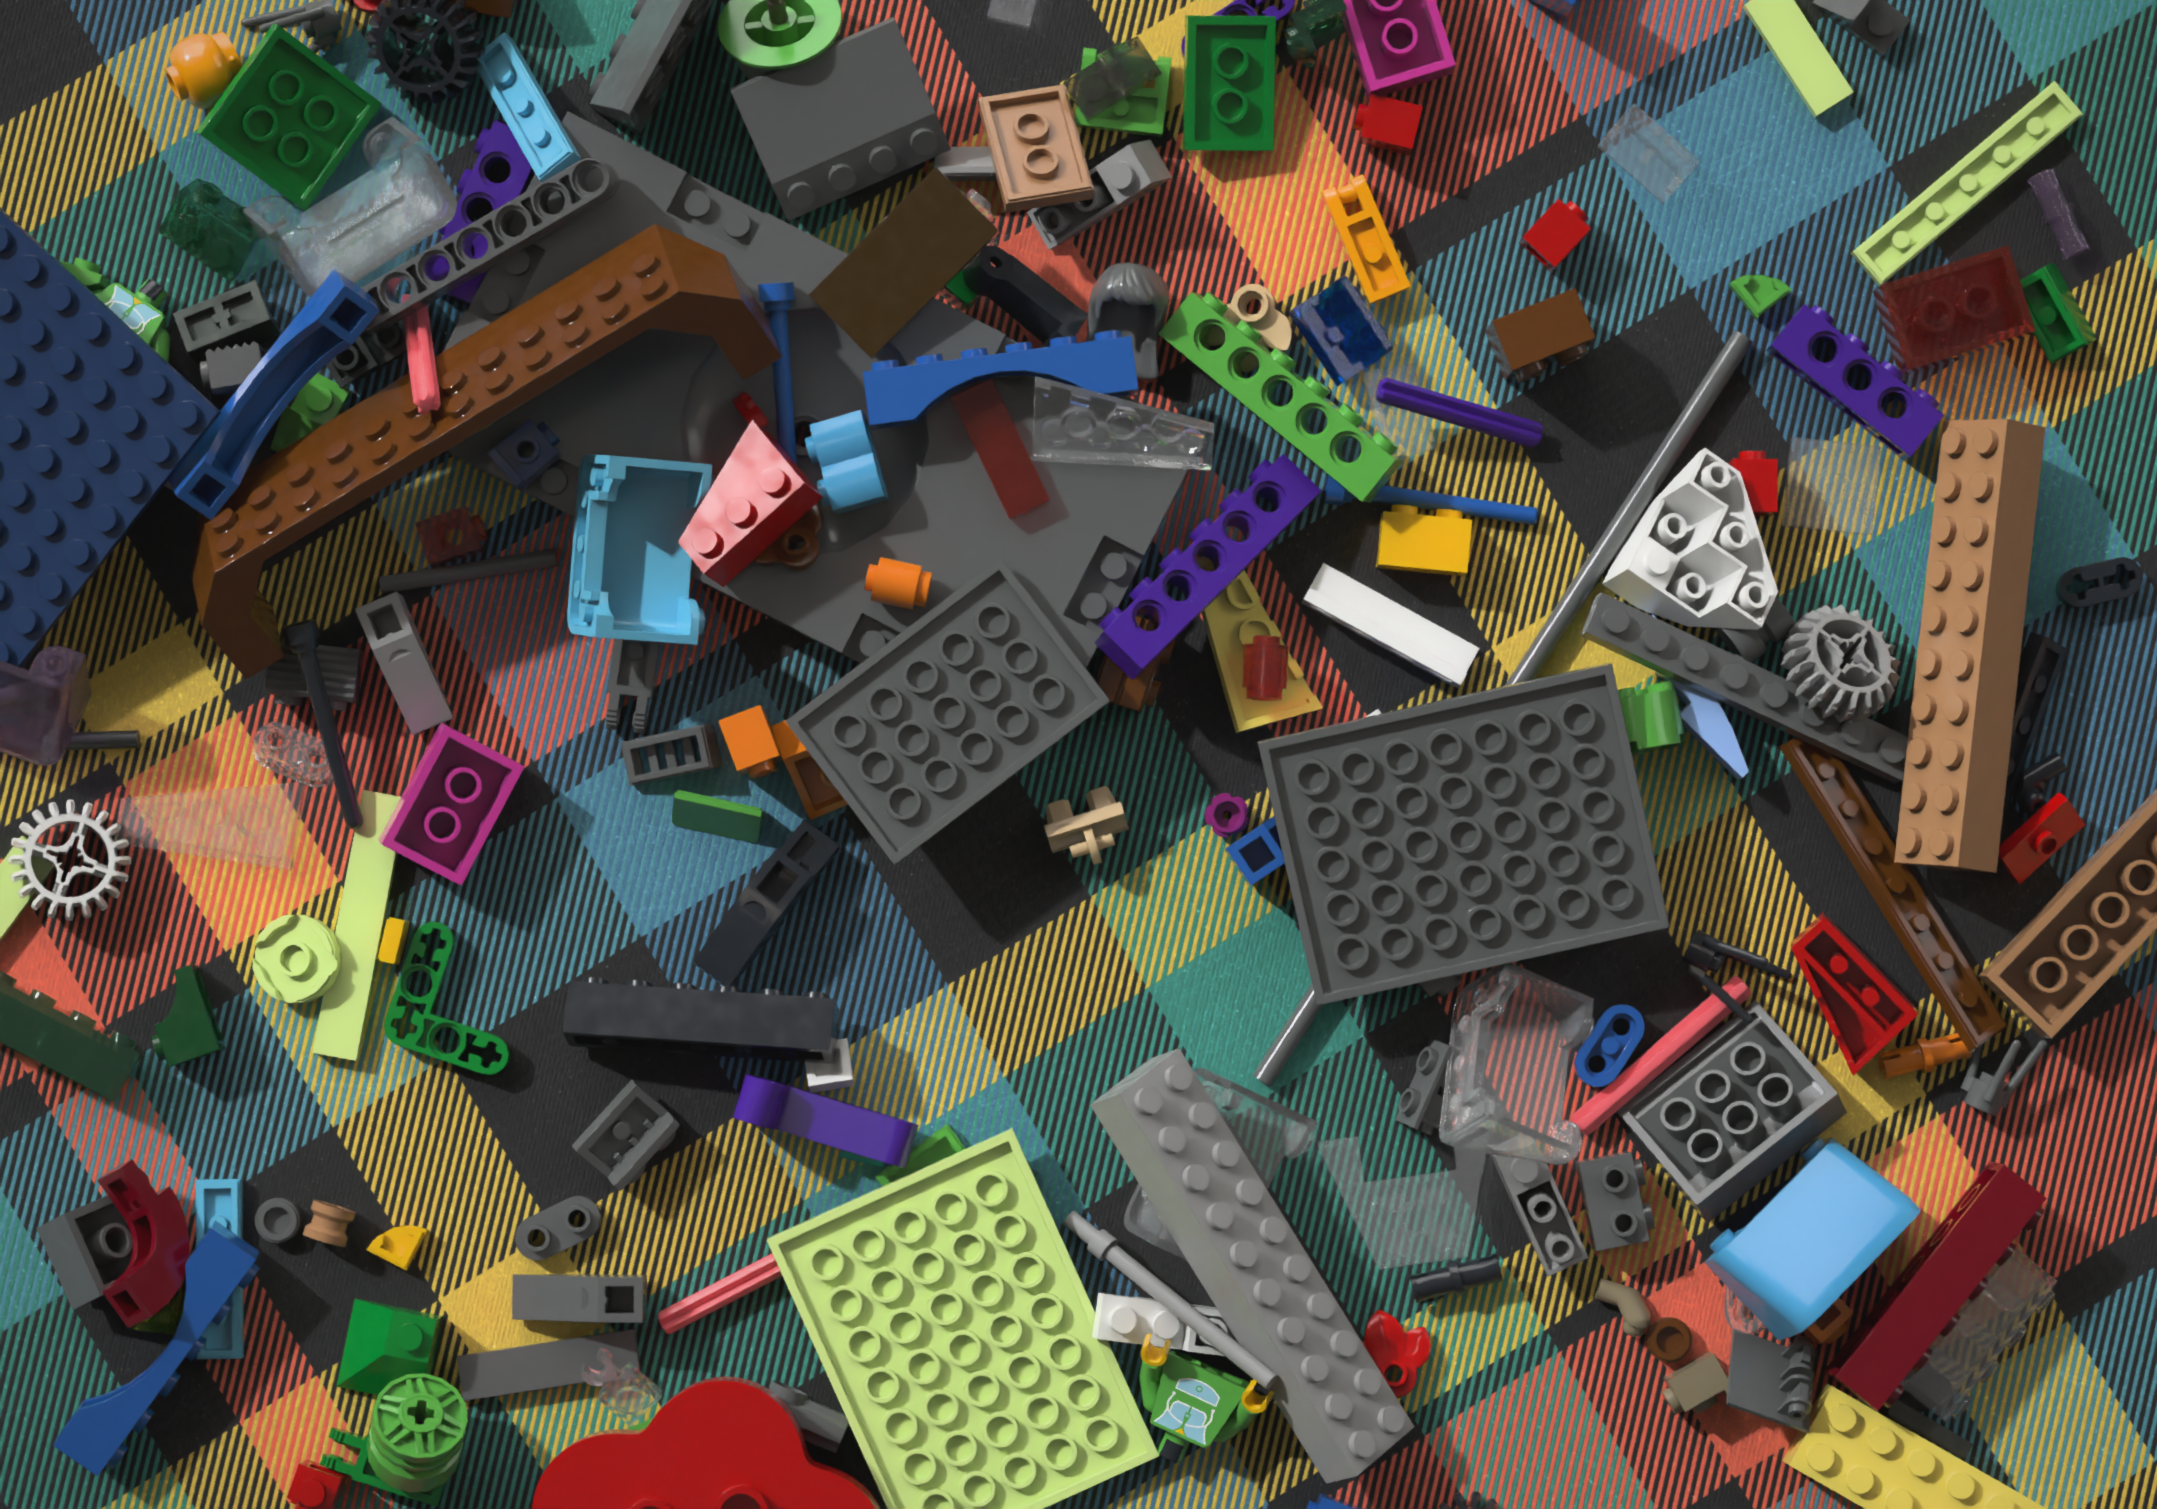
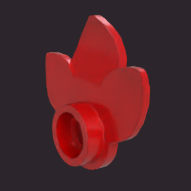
M1377 1310L1367 1324L1365 1341H1362L1396 1398L1409 1394L1417 1381L1416 1370L1430 1356L1431 1343L1426 1328L1417 1327L1405 1333L1395 1317L1382 1310ZM1391 1368H1399L1403 1372V1376L1397 1382H1390L1386 1378L1387 1371Z

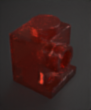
M467 506L415 522L428 564L433 568L483 552L481 541L488 539L481 515L472 516ZM454 529H460L464 535L462 542L458 545H451L448 541V535Z

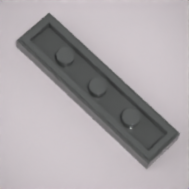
M635 1328L457 1356L464 1401L642 1373Z

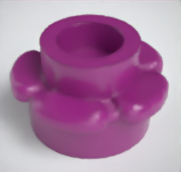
M1229 793L1219 794L1212 799V804L1207 806L1205 810L1206 823L1213 827L1212 831L1220 837H1230L1232 833L1239 834L1248 824V818L1246 817L1248 812L1247 804L1238 796L1231 797ZM1225 811L1231 813V818L1228 820L1223 818Z

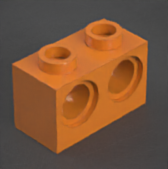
M758 705L718 721L737 772L742 775L749 773L750 777L756 779L778 770L776 762L783 760L772 732V725L766 709Z

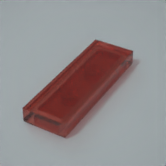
M992 378L951 397L1009 520L1049 502L1050 498Z

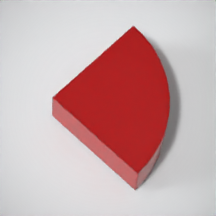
M743 391L731 400L748 424L753 420L765 430L770 428L769 420L747 392Z

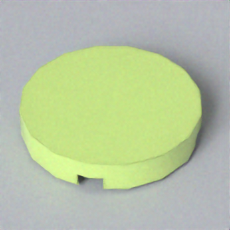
M284 915L270 922L258 935L255 947H257L255 958H252L253 971L259 985L271 997L287 1003H309L323 996L335 983L341 967L340 946L334 933L322 921L307 915Z

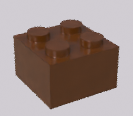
M1576 288L1492 320L1485 331L1504 380L1516 377L1518 384L1542 375V371L1547 369L1546 364L1557 361L1559 367H1563L1584 358V354L1588 353L1587 348L1595 339Z

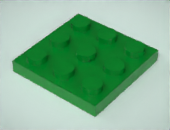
M273 23L196 130V133L298 208L306 211L382 103L279 25Z

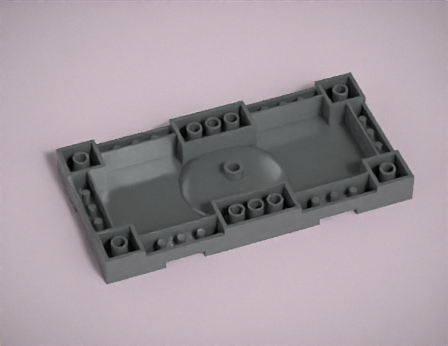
M567 111L561 124L579 153L580 160L595 158L612 165L617 171L619 187L615 195L490 268L468 310H464L443 352L653 224L662 226L724 254L763 311L764 302H759L758 284L794 282L795 300H791V309H787L795 432L801 426L814 424L858 410H862L866 414L869 423L863 372L871 371L872 363L898 360L899 367L916 365L917 357L932 354H942L943 361L961 359V351L976 348H987L988 355L1006 353V345L1018 342L1006 337V334L934 298L874 359H871L809 296L848 255L847 253L767 212L765 214L688 175L686 171ZM599 168L592 169L586 177V186L590 192L597 191L603 184L604 176ZM536 174L526 191L542 183ZM560 190L553 192L547 202L551 214L559 213L565 205V197ZM522 213L515 214L509 223L510 232L514 237L521 235L526 228L527 221ZM764 311L770 325L769 311ZM648 328L446 450L444 453L518 489L487 452L499 445L526 420L530 419L535 426L544 421L560 440L554 448L561 454V457L527 485L522 492L575 519L579 467L581 460L586 454L712 464V474H714L716 479L749 426L731 401L743 391L750 395L769 420L770 428L766 431L778 442L773 364L743 380L712 336ZM1006 376L975 382L951 393L933 406L916 424L871 430L889 500L838 515L832 510L831 505L824 507L821 500L817 502L823 513L824 524L817 535L820 543V552L812 566L804 570H793L783 566L780 562L760 565L752 561L727 585L722 587L703 574L692 560L690 579L861 664L1001 557L1087 670L1098 649L1095 642L1103 632L1098 625L1115 607L1119 608L1162 522L1165 520L1204 443L1205 436L1128 396L1092 400L1074 388L1052 380L1030 376ZM530 442L521 444L518 450L520 457H531L534 454L535 448ZM796 444L797 466L818 490L817 481L823 479L820 463L812 464L807 448ZM795 543L789 549L799 550L804 543ZM880 557L921 565L923 566L922 571L932 572L926 607L914 606V609L911 610L871 601L872 592L864 590L869 564L878 565ZM1044 751L1038 757L1042 758L1046 751Z

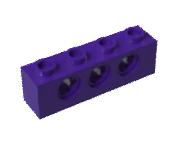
M494 120L490 130L484 128L481 132L474 150L475 153L479 154L473 170L467 168L464 171L457 186L456 193L461 194L454 211L448 209L441 221L438 233L443 235L441 241L473 223L470 219V212L476 204L488 203L492 205L494 211L526 192L535 172L509 126ZM499 162L509 164L511 173L506 181L502 183L489 181L488 172L494 164ZM480 235L473 240L474 257L476 259L482 258L488 250L487 239L484 235ZM445 257L438 259L433 266V274L437 281L444 280L448 276L450 265ZM488 270L445 294V296L470 306Z
M1804 304L1798 309L1766 351L1903 461L1910 458L1944 416L1936 409L1939 406L1937 400L1920 388L1914 392L1902 382L1904 378L1902 372L1889 362L1883 361L1879 364L1869 356L1867 352L1870 348L1860 338L1852 333L1844 336L1832 326L1835 320L1822 308L1814 305L1810 309ZM1821 340L1830 344L1833 349V358L1830 362L1823 363L1814 358L1811 350L1813 342ZM1858 368L1865 372L1868 378V385L1865 390L1859 391L1849 386L1846 379L1849 369ZM1885 396H1894L1899 399L1903 407L1900 418H1890L1884 414L1881 403Z

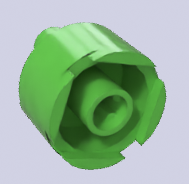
M1673 681L1647 686L1646 689L1635 690V687L1618 690L1632 756L1646 754L1648 751L1659 748L1664 750L1686 744Z

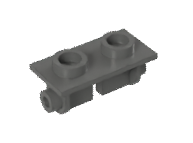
M1430 1038L1427 1047L1420 1052L1417 1058V1070L1410 1087L1400 1097L1398 1104L1399 1112L1395 1120L1429 1135L1432 1134L1434 1127L1439 1129L1450 1100L1438 1095V1090L1441 1086L1450 1091H1455L1467 1064L1463 1062L1466 1053Z

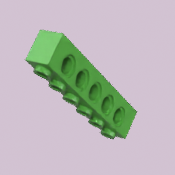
M1191 292L1158 334L1360 501L1371 503L1403 463V460L1394 454L1399 447L1379 431L1374 436L1360 426L1365 419L1347 404L1343 403L1338 408L1326 398L1330 390L1316 378L1309 375L1304 380L1292 369L1296 362L1279 348L1275 347L1270 352L1258 341L1263 335L1243 319L1238 324L1225 315L1229 307L1215 295L1207 292L1203 297L1201 294ZM1220 326L1225 332V342L1222 347L1213 351L1207 344V335L1212 328ZM1254 354L1258 358L1259 369L1253 377L1246 378L1241 372L1240 365L1245 356ZM1287 381L1292 386L1293 397L1287 405L1280 406L1275 401L1274 391L1280 383ZM1321 409L1326 414L1327 425L1321 433L1314 434L1308 427V418L1312 412ZM1355 437L1361 444V454L1357 460L1349 463L1342 455V446L1347 439Z

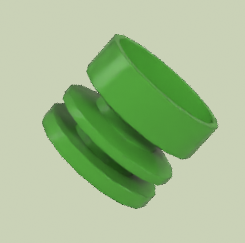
M422 1373L407 1374L395 1379L378 1394L372 1412L371 1428L367 1441L368 1462L378 1478L390 1487L408 1493L427 1492L443 1485L455 1473L461 1457L463 1439L468 1423L466 1403L458 1390L443 1378ZM415 1421L423 1422V1424H416Z

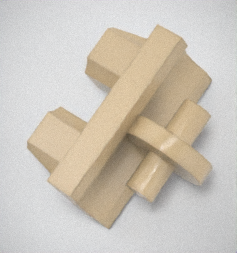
M1107 786L1091 790L1085 794L1090 811L1073 816L1069 800L1062 799L1046 805L1048 824L1044 825L1052 853L1070 848L1073 858L1090 853L1093 865L1102 863L1099 850L1115 845L1112 834L1129 829L1121 802L1116 803Z

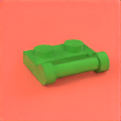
M1084 47L1075 115L1076 126L1162 137L1172 58L1159 56L1157 61L1098 54L1097 49ZM1101 71L1156 78L1155 89L1093 82L1094 72Z

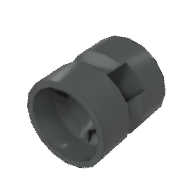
M1775 597L1762 627L1758 630L1714 629L1733 655L1753 663L1767 652V643L1769 641L1776 644L1782 641L1789 634V630L1795 625V621L1781 601Z

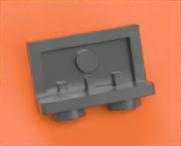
M631 1079L574 1142L572 1147L604 1174L613 1186L621 1191L627 1184H632L639 1179L645 1170L646 1163L657 1151L665 1149L672 1142L680 1124L668 1109Z

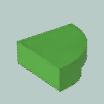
M1745 275L1728 284L1755 320L1792 291L1781 280L1765 275Z

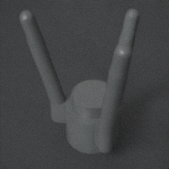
M314 0L301 6L244 18L241 21L243 27L259 24L260 33H267L273 23L281 28L300 23L307 39L316 37L317 40L308 46L315 53L324 47L334 44L335 40L332 34L342 30L331 0Z
M2019 1040L2013 1041L1995 1076L1982 1071L1980 1078H1976L1982 1045L1971 1050L1972 1056L1969 1058L1967 1074L1960 1087L1968 1091L1963 1102L1996 1117L2001 1107L2006 1108L2011 1095L2037 1062L2048 1045L2047 1041H2039L2008 1084L2004 1079L2021 1047Z

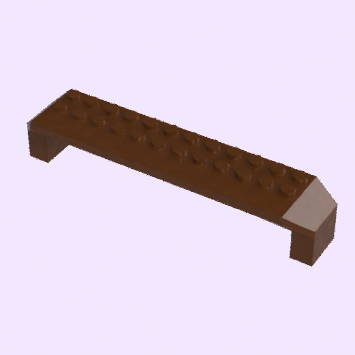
M653 224L435 357L441 401L438 410H429L427 415L418 412V405L413 403L410 373L246 471L239 487L212 520L198 511L192 581L202 627L246 679L250 678L284 657L273 607L257 589L264 560L648 328L712 336L740 377L745 380L782 358L765 312L724 254L662 226Z

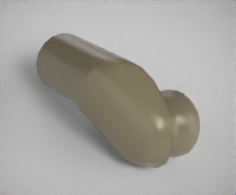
M1603 1278L1600 1279L1594 1299L1619 1307L1624 1318L1622 1329L1626 1334L1632 1337L1643 1335L1646 1328L1651 1324V1313L1640 1292L1625 1285Z

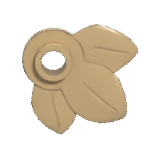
M1248 284L1238 289L1231 303L1226 304L1229 309L1225 312V315L1236 324L1243 319L1263 335L1258 342L1267 349L1269 347L1273 349L1277 347L1281 351L1289 350L1292 328L1288 318L1275 309L1276 304L1272 293L1259 284ZM1254 299L1260 300V311L1257 314H1248L1247 304ZM1220 326L1212 328L1207 335L1208 346H1221L1224 344V330ZM1254 354L1245 356L1240 365L1241 371L1248 373L1259 366L1258 358Z

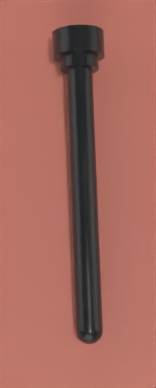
M316 619L296 622L281 628L286 646H291L293 654H298L345 823L350 829H358L363 823V817L315 652V648L319 647L317 639L321 637Z

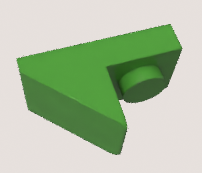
M317 373L299 391L291 408L287 406L282 412L270 449L279 452L340 415L352 391L347 388L341 389L336 382Z

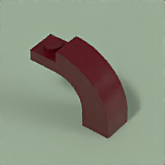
M133 1159L108 1171L97 1180L126 1220L132 1235L133 1252L128 1268L117 1280L102 1291L128 1328L152 1317L172 1299L183 1281L186 1273L185 1264L189 1259L188 1227L182 1207L170 1186L156 1193L150 1185L147 1175L138 1168Z

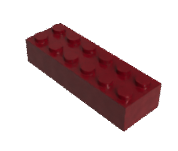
M1989 1161L1823 1371L1867 1406L1877 1411L1883 1405L1887 1408L1891 1407L1904 1391L1905 1387L1900 1383L1911 1369L1914 1372H1918L1931 1357L1933 1351L1929 1349V1346L1939 1334L1943 1337L1947 1336L1959 1322L1961 1316L1956 1312L1967 1298L1973 1302L1986 1288L1989 1282L1985 1278L1986 1274L1995 1263L1998 1266H2002L2013 1254L2017 1247L2013 1240L2023 1228L2027 1231L2031 1230L2045 1212L2040 1206L2047 1198L2005 1164Z

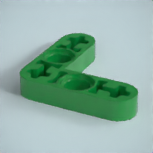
M433 921L424 923L414 934L385 1019L384 1029L386 1036L398 1046L481 1074L492 1075L500 1073L507 1067L511 1057L510 1047L503 1038L432 1014L455 949L456 939L454 932L444 923ZM435 929L441 930L440 938L446 941L445 948L436 949L431 960L441 962L438 971L429 965L414 964L416 955L426 958L429 945L423 942V937L425 934L432 935ZM416 971H424L432 979V989L427 995L422 997L413 995L407 985L409 977ZM402 996L412 1003L426 1004L424 1013L418 1009L414 1010L411 1023L417 1026L416 1033H407L405 1039L399 1037L400 1029L394 1027V1021L396 1019H404L409 1006H400ZM446 1027L456 1030L460 1037L459 1047L449 1054L440 1051L435 1043L438 1031ZM469 1033L477 1036L472 1045L487 1048L490 1042L496 1043V1052L502 1054L500 1062H492L489 1067L483 1065L484 1058L474 1053H469L468 1062L462 1060L461 1056L468 1047Z

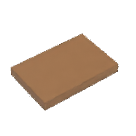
M1065 84L978 98V109L1006 213L1093 199L1094 188Z

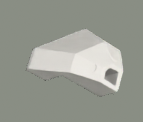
M1703 448L1648 506L1617 552L1602 584L1636 608L1685 626L1751 630L1761 628L1775 600L1778 589L1741 472L1708 449Z

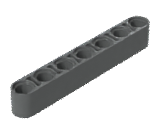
M595 158L580 160L363 286L361 289L371 296L380 311L362 333L374 335L382 332L609 200L615 195L619 187L617 171L612 165ZM599 168L604 176L603 184L597 191L590 192L586 186V177L592 169ZM560 190L564 194L565 205L559 213L551 214L547 206L548 198L553 192ZM522 213L527 221L526 228L521 235L514 237L510 232L509 222L515 214ZM484 235L488 242V250L482 258L476 259L472 255L471 244L477 236ZM445 257L449 262L450 270L444 280L437 281L433 274V266L438 259ZM406 279L411 285V295L406 302L399 303L395 296V288L400 281Z

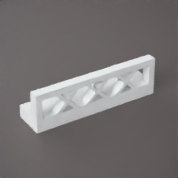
M1325 563L1322 564L1302 601V604L1456 688L1462 684L1467 675L1466 672L1479 650L1477 646Z

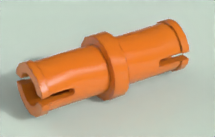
M1958 1033L1931 1040L1921 1037L1915 1039L1912 1045L1886 1052H1878L1877 1062L1880 1072H1883V1079L1889 1080L1892 1077L1921 1070L1923 1073L1932 1072L1935 1069L1934 1066L1971 1058L1972 1051H1968Z

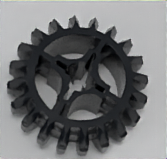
M383 0L377 6L379 14H374L368 23L374 30L366 34L365 40L376 46L368 51L367 58L379 60L380 65L374 69V74L382 75L385 72L390 78L386 81L385 89H391L397 84L401 87L400 99H406L414 92L417 104L425 103L429 97L434 104H438L445 100L446 96L454 99L461 93V88L467 89L474 82L472 75H476L482 68V64L477 58H481L486 50L485 47L476 43V41L484 36L485 30L472 28L471 24L477 19V14L470 13L467 16L464 14L462 9L466 5V0H458L455 4L450 0ZM409 13L425 14L437 21L435 23H427L418 16L413 18ZM448 32L453 40L454 49L450 46L448 42ZM434 33V36L428 42L430 47L418 55V51L423 46L421 41ZM397 39L401 42L403 46V55L399 49ZM423 65L433 72L438 70L441 75L427 74L414 67Z

